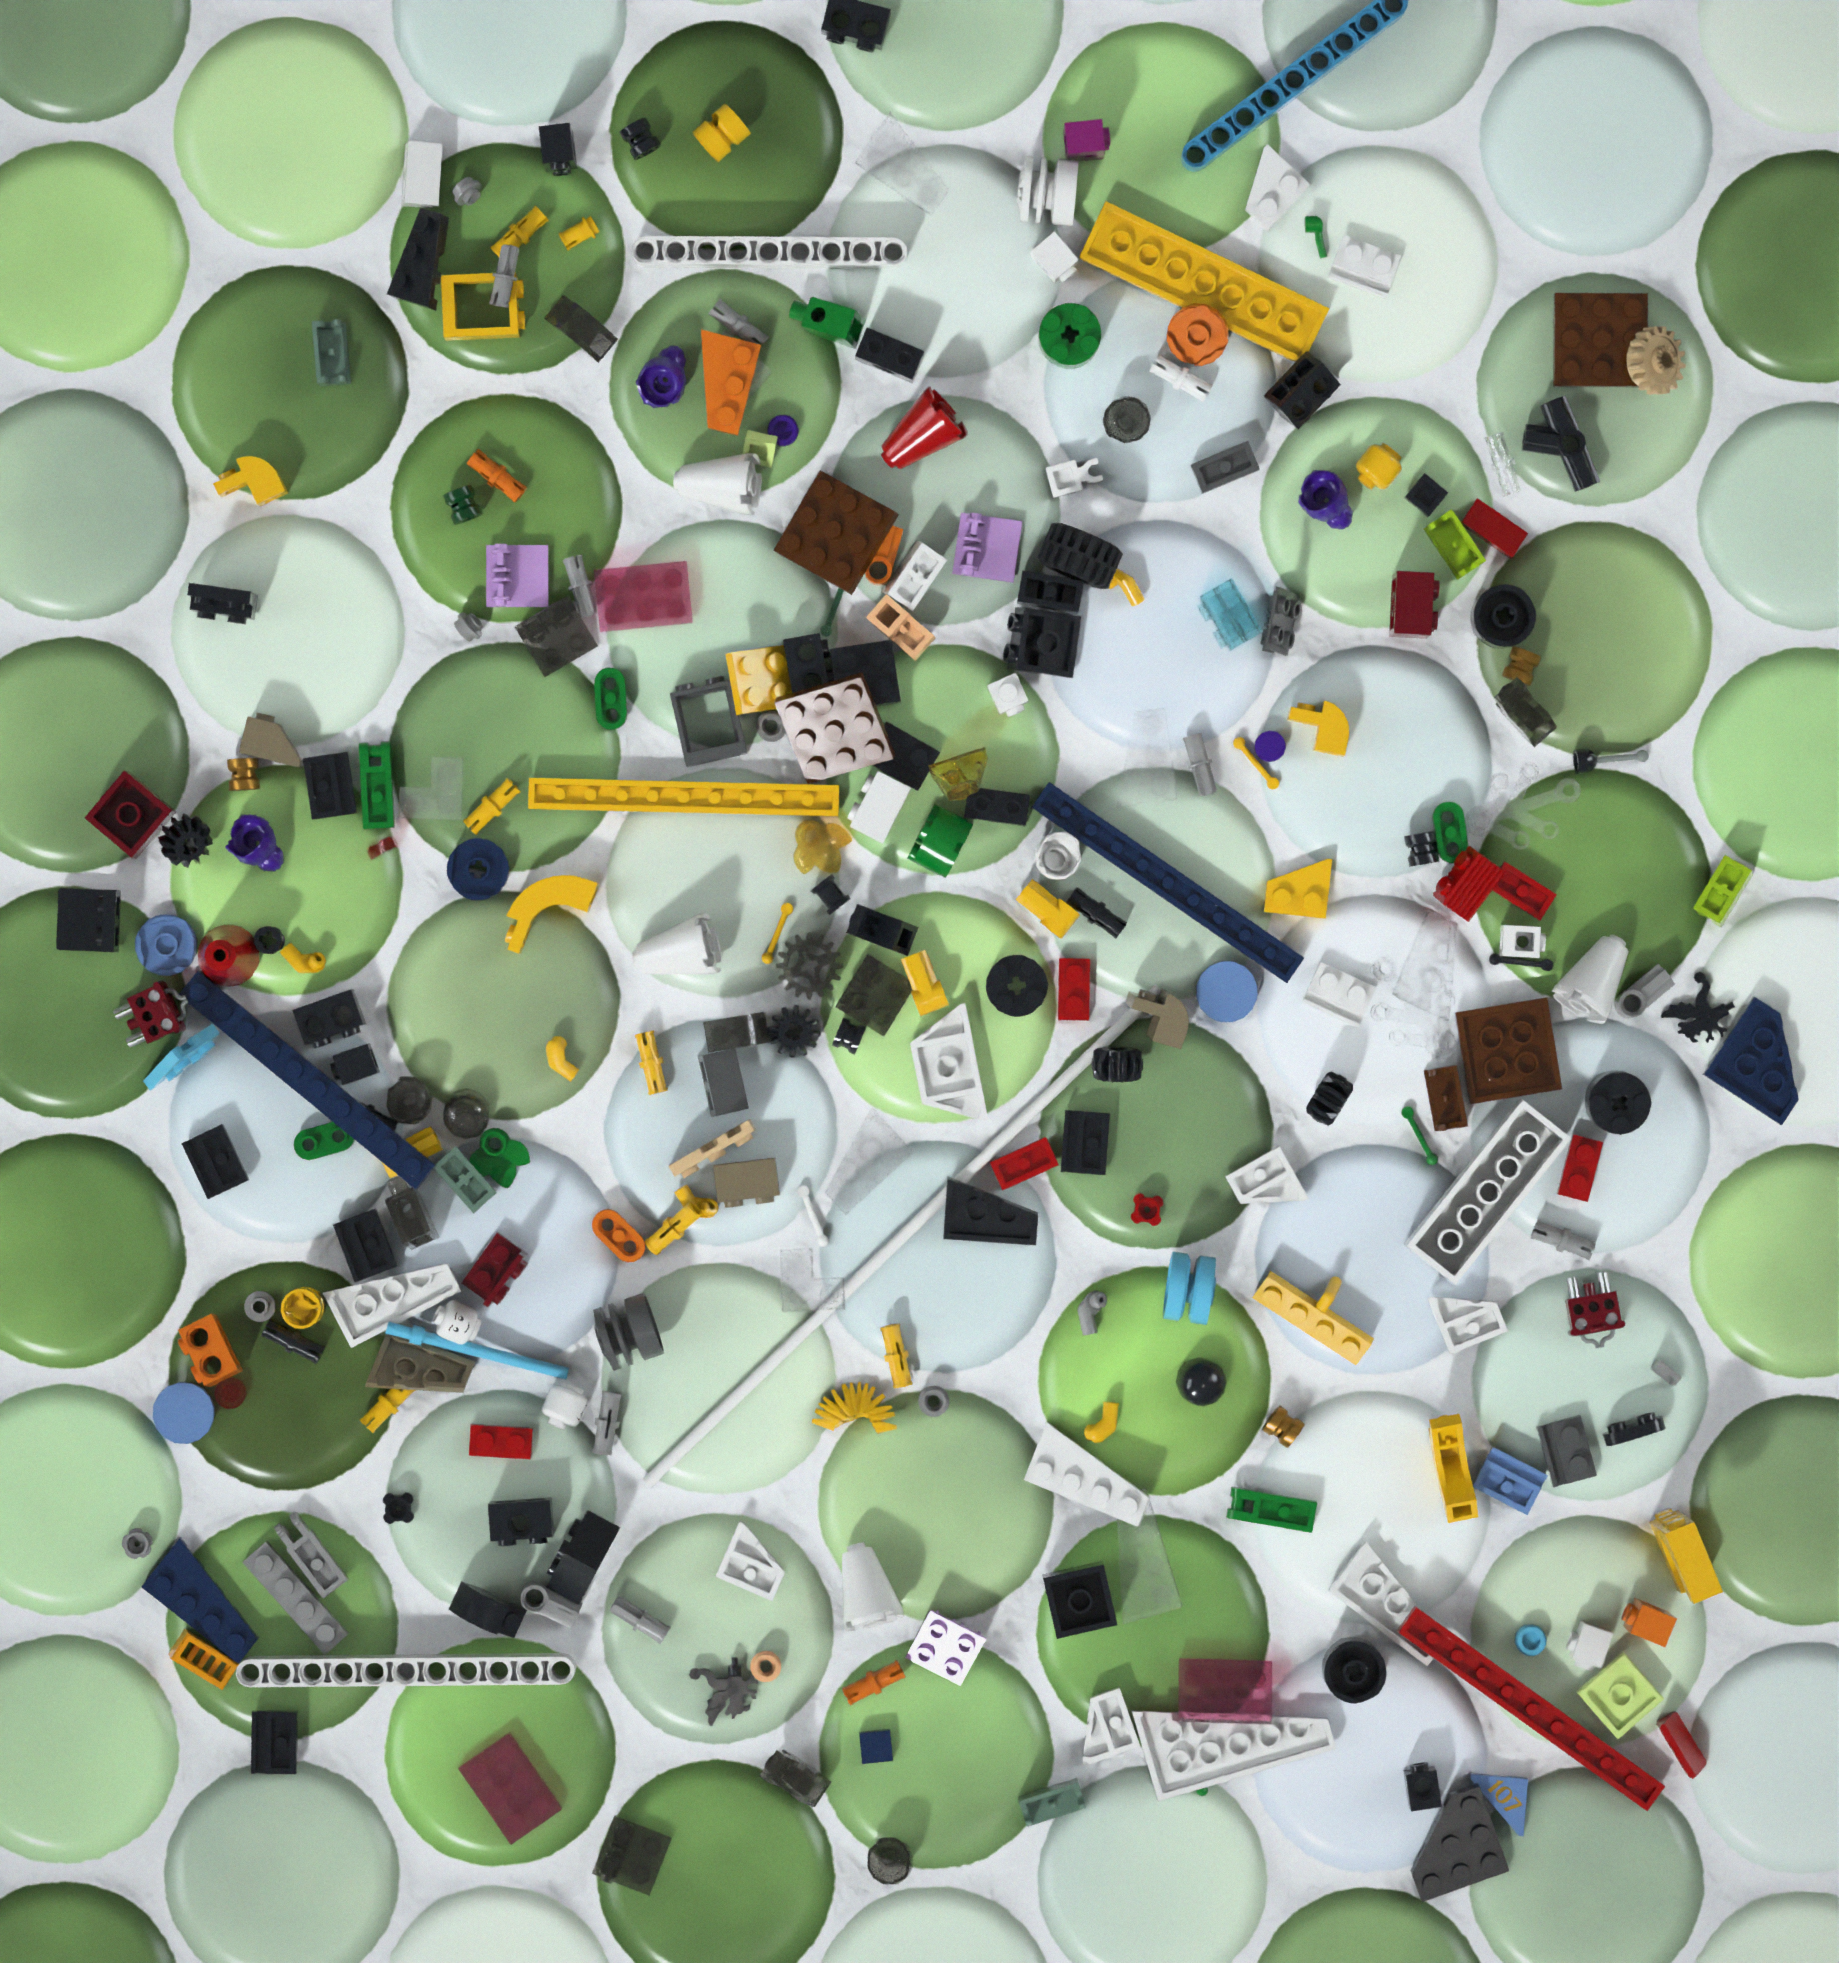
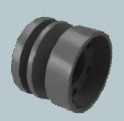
M644 1293L624 1299L625 1314L620 1315L613 1303L608 1305L610 1319L606 1318L602 1307L593 1310L595 1317L594 1329L603 1355L609 1361L613 1371L622 1368L619 1354L623 1353L628 1366L633 1365L632 1350L638 1349L644 1360L664 1354L660 1334Z

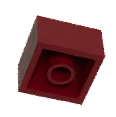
M1396 571L1392 575L1389 637L1427 639L1434 630H1437L1438 611H1433V601L1439 598L1440 582L1439 580H1434L1435 573Z
M124 770L84 818L127 855L137 859L162 830V826H165L177 811L131 772Z

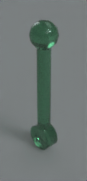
M838 588L827 621L820 628V633L824 637L832 634L831 625L844 592L840 588Z

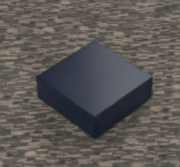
M890 1729L859 1732L862 1764L893 1761Z

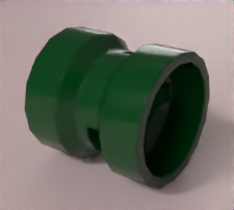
M472 485L457 488L443 495L446 505L451 506V518L454 525L470 521L483 514L480 505L476 504L473 499L475 492Z

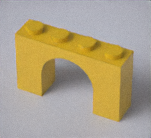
M1672 1508L1656 1513L1654 1515L1656 1519L1649 1523L1677 1591L1681 1594L1686 1592L1693 1604L1722 1593L1723 1590L1695 1522L1680 1511H1673Z

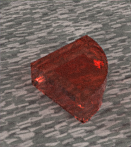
M388 836L379 841L378 844L370 846L367 853L372 861L399 846L394 837Z

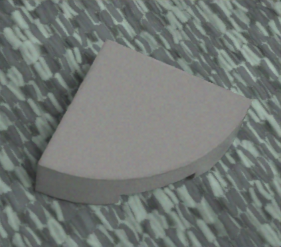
M1658 1359L1651 1366L1653 1372L1672 1386H1676L1682 1378Z

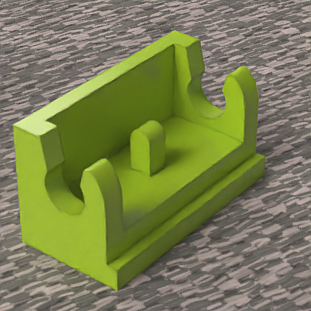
M1452 509L1423 528L1457 580L1486 561Z
M1724 855L1693 909L1699 915L1707 917L1714 924L1722 928L1752 878V870Z

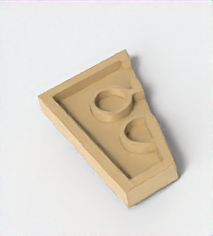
M748 1119L669 1165V1168L674 1177L681 1173L683 1178H686L699 1170L697 1165L699 1162L708 1158L710 1163L727 1154L724 1150L727 1146L735 1142L736 1146L739 1147L753 1139L751 1133L756 1128L751 1119Z

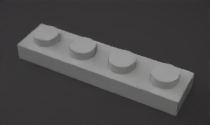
M268 1541L243 1561V1564L324 1655L349 1634Z

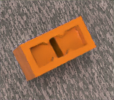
M211 1313L178 1330L181 1338L178 1339L179 1346L185 1356L190 1355L194 1363L191 1371L198 1384L203 1382L204 1386L212 1387L243 1371L217 1315ZM204 1329L208 1333V1341L205 1345L199 1347L194 1340L195 1334L199 1330ZM218 1357L221 1361V1369L216 1374H210L207 1368L208 1362L212 1358Z
M1634 1598L1632 1604L1627 1603L1621 1620L1625 1621L1623 1627L1631 1634L1666 1647L1677 1618L1664 1609Z

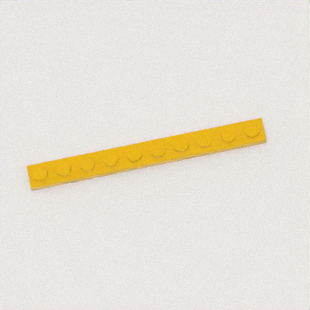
M529 778L528 809L839 817V785Z

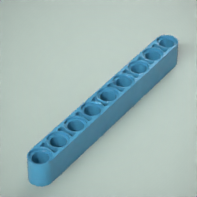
M1374 0L1190 140L1184 146L1181 154L1183 167L1192 172H1198L1207 167L1400 20L1407 9L1408 0H1398L1401 10L1394 13L1386 9V0ZM1365 17L1372 18L1376 23V29L1365 31L1360 25V20ZM1339 36H1346L1350 39L1352 47L1348 50H1341L1336 46L1335 39ZM1314 55H1322L1327 61V66L1323 69L1314 68L1310 58ZM1298 74L1302 79V85L1298 88L1290 87L1286 82L1287 75ZM1266 92H1271L1276 95L1278 103L1273 107L1265 106L1261 101V96ZM1241 111H1247L1252 115L1253 122L1247 126L1238 123L1236 115ZM1216 130H1223L1227 133L1229 140L1225 144L1219 145L1213 141L1211 134ZM1191 149H1199L1202 151L1204 159L1200 163H1192L1187 158V152Z

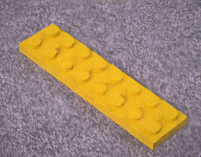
M1105 201L1079 256V259L1182 308L1193 303L1209 305L1217 309L1225 318L1229 331L1293 362H1296L1306 351L1309 352L1330 309Z

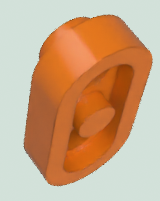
M605 1209L595 1215L592 1221L594 1234L619 1259L625 1262H635L643 1256L646 1249L644 1238L618 1212ZM605 1219L613 1221L614 1227L612 1230L608 1231L603 1228L602 1223ZM631 1240L635 1242V1251L628 1252L625 1250L624 1245L626 1241Z

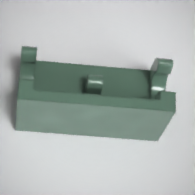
M337 319L332 322L311 321L317 384L320 387L351 384L346 322Z
M456 1146L436 1163L437 1166L434 1169L473 1214L497 1193Z
M1077 1778L1018 1796L1019 1805L1027 1827L1086 1808Z

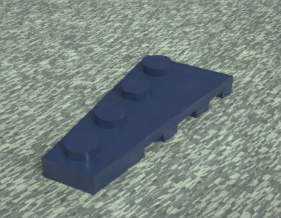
M179 1538L142 1585L145 1591L238 1664L259 1639L239 1611L226 1598L222 1589L209 1576L198 1558H195L182 1538Z

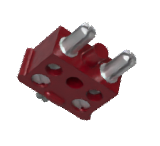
M162 980L154 982L153 987L127 998V1004L113 1010V1013L116 1014L131 1007V1009L116 1015L115 1018L120 1019L131 1013L134 1014V1018L127 1020V1025L130 1030L140 1027L141 1031L127 1037L126 1042H130L140 1036L144 1037L127 1044L129 1047H133L144 1041L147 1044L155 1042L174 1032H184L186 1030V1025L183 1021L186 1015L185 1005L189 1002L186 995L180 996L176 990L168 988L167 983ZM172 994L175 996L176 999L183 1000L180 1005L181 1014L172 997ZM142 998L146 1000V1005L142 1003ZM149 1012L152 1014V1019L148 1016ZM155 1026L158 1027L159 1033H156Z
M1603 1271V1277L1602 1272L1597 1273L1600 1294H1596L1594 1282L1583 1284L1584 1297L1580 1296L1577 1277L1573 1276L1572 1280L1569 1277L1566 1280L1570 1299L1565 1300L1570 1325L1568 1335L1572 1337L1580 1336L1583 1342L1592 1343L1595 1345V1348L1604 1347V1343L1614 1337L1615 1329H1621L1625 1326V1322L1621 1320L1617 1292H1611L1608 1272ZM1605 1300L1612 1302L1611 1309L1604 1307ZM1590 1302L1596 1304L1597 1309L1595 1312L1589 1310ZM1575 1305H1579L1582 1309L1579 1315L1573 1311ZM1610 1330V1334L1601 1339L1600 1345L1596 1340L1585 1337L1586 1334Z

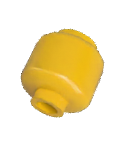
M1382 443L1380 446L1373 444L1369 446L1356 462L1357 471L1360 473L1357 479L1370 490L1375 486L1379 489H1386L1401 472L1402 466L1399 461L1402 458L1385 443Z

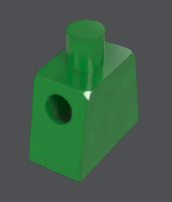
M811 297L808 304L794 300L789 311V318L802 322L801 327L808 333L854 349L857 347L866 321L854 309L815 297ZM825 315L824 320L819 322L820 318Z

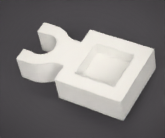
M1098 458L1088 460L1083 466L1078 468L1076 460L1046 467L1045 470L1052 497L1057 498L1083 491L1082 482L1093 484L1103 482L1102 475L1092 477L1088 473V469L1091 466L1099 465Z

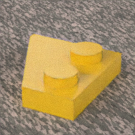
M1325 859L1267 881L1263 912L1326 919L1332 859Z

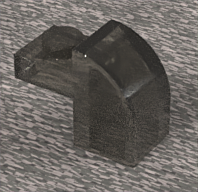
M565 295L560 298L544 318L598 363L618 340L590 313Z
M1518 677L1511 683L1504 685L1494 697L1497 702L1495 705L1534 748L1557 728L1550 714L1532 697L1526 685Z
M766 1011L703 1022L708 1053L770 1042Z
M784 1749L782 1752L776 1750L774 1755L768 1758L764 1770L760 1774V1777L768 1783L783 1788L799 1802L814 1808L831 1784V1781L815 1768Z

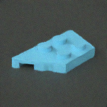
M213 1023L189 1038L180 1047L177 1046L164 1057L143 1080L150 1091L165 1079L170 1082L184 1071V1068L191 1063H197L208 1054V1051L215 1047L213 1040L220 1033Z

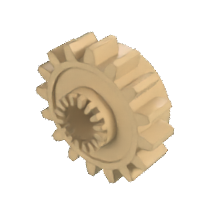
M1665 326L1643 328L1642 332H1637L1635 334L1636 338L1630 341L1627 352L1629 375L1632 381L1639 386L1638 389L1640 391L1647 390L1648 395L1668 394L1671 389H1676L1678 387L1676 380L1683 379L1680 369L1686 368V364L1681 362V357L1685 355V351H1679L1678 349L1681 340H1673L1675 332L1666 331Z

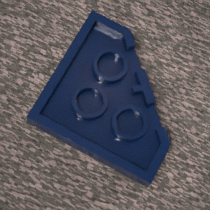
M1752 997L1702 1075L1779 1125H1783L1799 1100L1794 1083L1788 1045L1786 1044L1783 1031V1021L1781 1013L1758 998Z

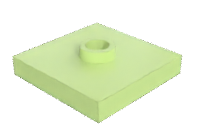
M1623 1651L1576 1691L1617 1739L1623 1736L1664 1700L1663 1696Z

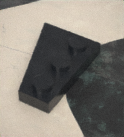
M420 208L387 295L436 311L438 300L434 299L435 285L440 284L441 281L438 264L439 257L445 252L449 217Z
M947 1176L943 1239L1036 1245L1038 1212Z

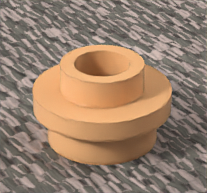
M771 1651L758 1652L751 1660V1673L759 1681L770 1682L780 1674L781 1661ZM764 1660L770 1661L772 1665L771 1669L767 1672L760 1670V1663Z

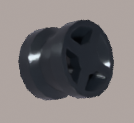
M843 1017L832 1046L837 1048L845 1047L849 1053L855 1055L866 1026L861 1024L858 1026L853 1025L849 1019Z

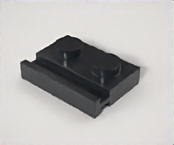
M886 721L884 727L894 749L895 757L892 760L873 766L914 790L919 791L940 752Z
M348 752L303 758L312 820L357 814Z
M1065 1110L1061 1172L1106 1175L1110 1113Z
M224 1124L181 1143L207 1199L250 1180Z
M376 1208L333 1224L354 1282L398 1266Z
M253 1710L251 1774H297L298 1711Z

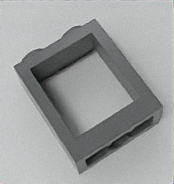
M724 676L706 679L705 686L694 688L693 683L675 686L676 692L670 693L686 767L748 754L740 717L736 715L731 683L730 680L725 681ZM725 691L737 742L692 752L680 701Z

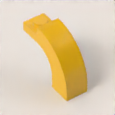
M559 875L542 879L530 885L515 899L506 915L518 920L516 926L511 924L505 938V942L509 943L507 950L518 954L522 953L534 919L541 911L550 906L568 905L589 913L599 883L577 876Z
M1460 1414L1443 1415L1430 1419V1428H1428L1430 1444L1447 1522L1452 1523L1477 1518V1499L1468 1468Z

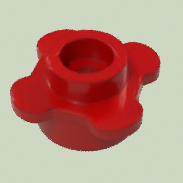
M1142 1193L1136 1194L1133 1198L1135 1208L1131 1214V1220L1136 1224L1148 1222L1152 1226H1157L1161 1222L1159 1213L1160 1207L1164 1204L1163 1199L1160 1196L1152 1198L1145 1197ZM1145 1207L1150 1208V1211L1148 1213L1144 1211Z

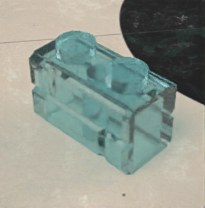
M1232 578L1199 597L1201 604L1197 605V608L1205 622L1211 619L1216 628V631L1212 634L1221 649L1227 647L1230 652L1263 632Z

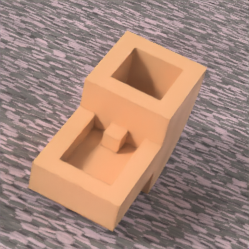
M887 594L866 617L889 640H892L894 644L915 661L936 638Z

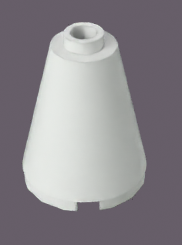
M745 453L682 465L680 470L674 474V489L678 490L679 495L685 498L744 515H754L755 512L752 510V507L758 508L761 496L762 474L755 471V464L761 465L760 459L755 453Z
M707 913L697 914L637 944L636 951L632 953L635 968L637 970L640 969L643 974L719 973L721 968L716 967V963L722 962L721 949L715 927L709 928L706 921L711 920L710 916Z
M1610 935L1609 937L1602 936L1554 986L1552 992H1555L1553 995L1555 1000L1577 1016L1581 1011L1589 1014L1588 1021L1598 1024L1605 1023L1610 1015L1629 953L1625 947L1626 942L1615 935Z
M864 1542L847 1546L848 1552L842 1554L843 1625L845 1631H855V1626L860 1624L866 1629L897 1620V1617L903 1618V1608L873 1548L866 1547Z

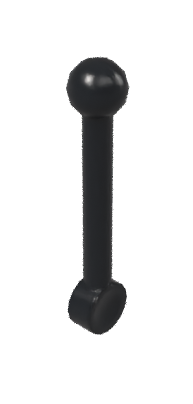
M1493 953L1489 957V962L1492 965L1504 963L1540 967L1544 971L1553 969V962L1549 959L1533 961L1500 957L1497 953Z

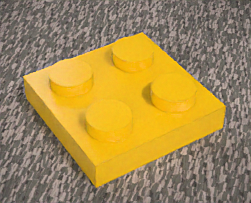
M784 645L725 654L736 715L776 710L775 699L792 693Z

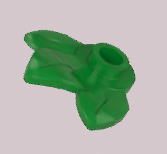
M491 1128L481 1135L479 1141L480 1148L472 1153L469 1161L483 1178L490 1174L491 1178L500 1186L509 1188L516 1177V1165L529 1164L530 1156L524 1144L511 1140L508 1134L500 1128ZM496 1137L500 1139L501 1146L498 1149L490 1147L489 1142L491 1138Z

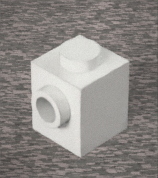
M1016 673L987 685L999 715L1006 713L1008 717H1011L1025 710L1023 705L1028 703V698Z
M1580 1620L1577 1632H1571L1566 1647L1567 1650H1570L1569 1656L1576 1660L1575 1666L1592 1671L1594 1666L1602 1669L1613 1632Z

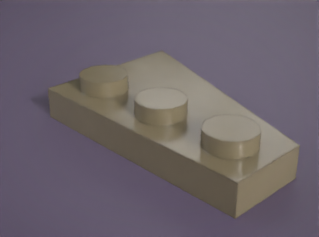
M386 1334L365 1387L464 1393L475 1361L432 1345L422 1343L420 1346L409 1343V1339Z

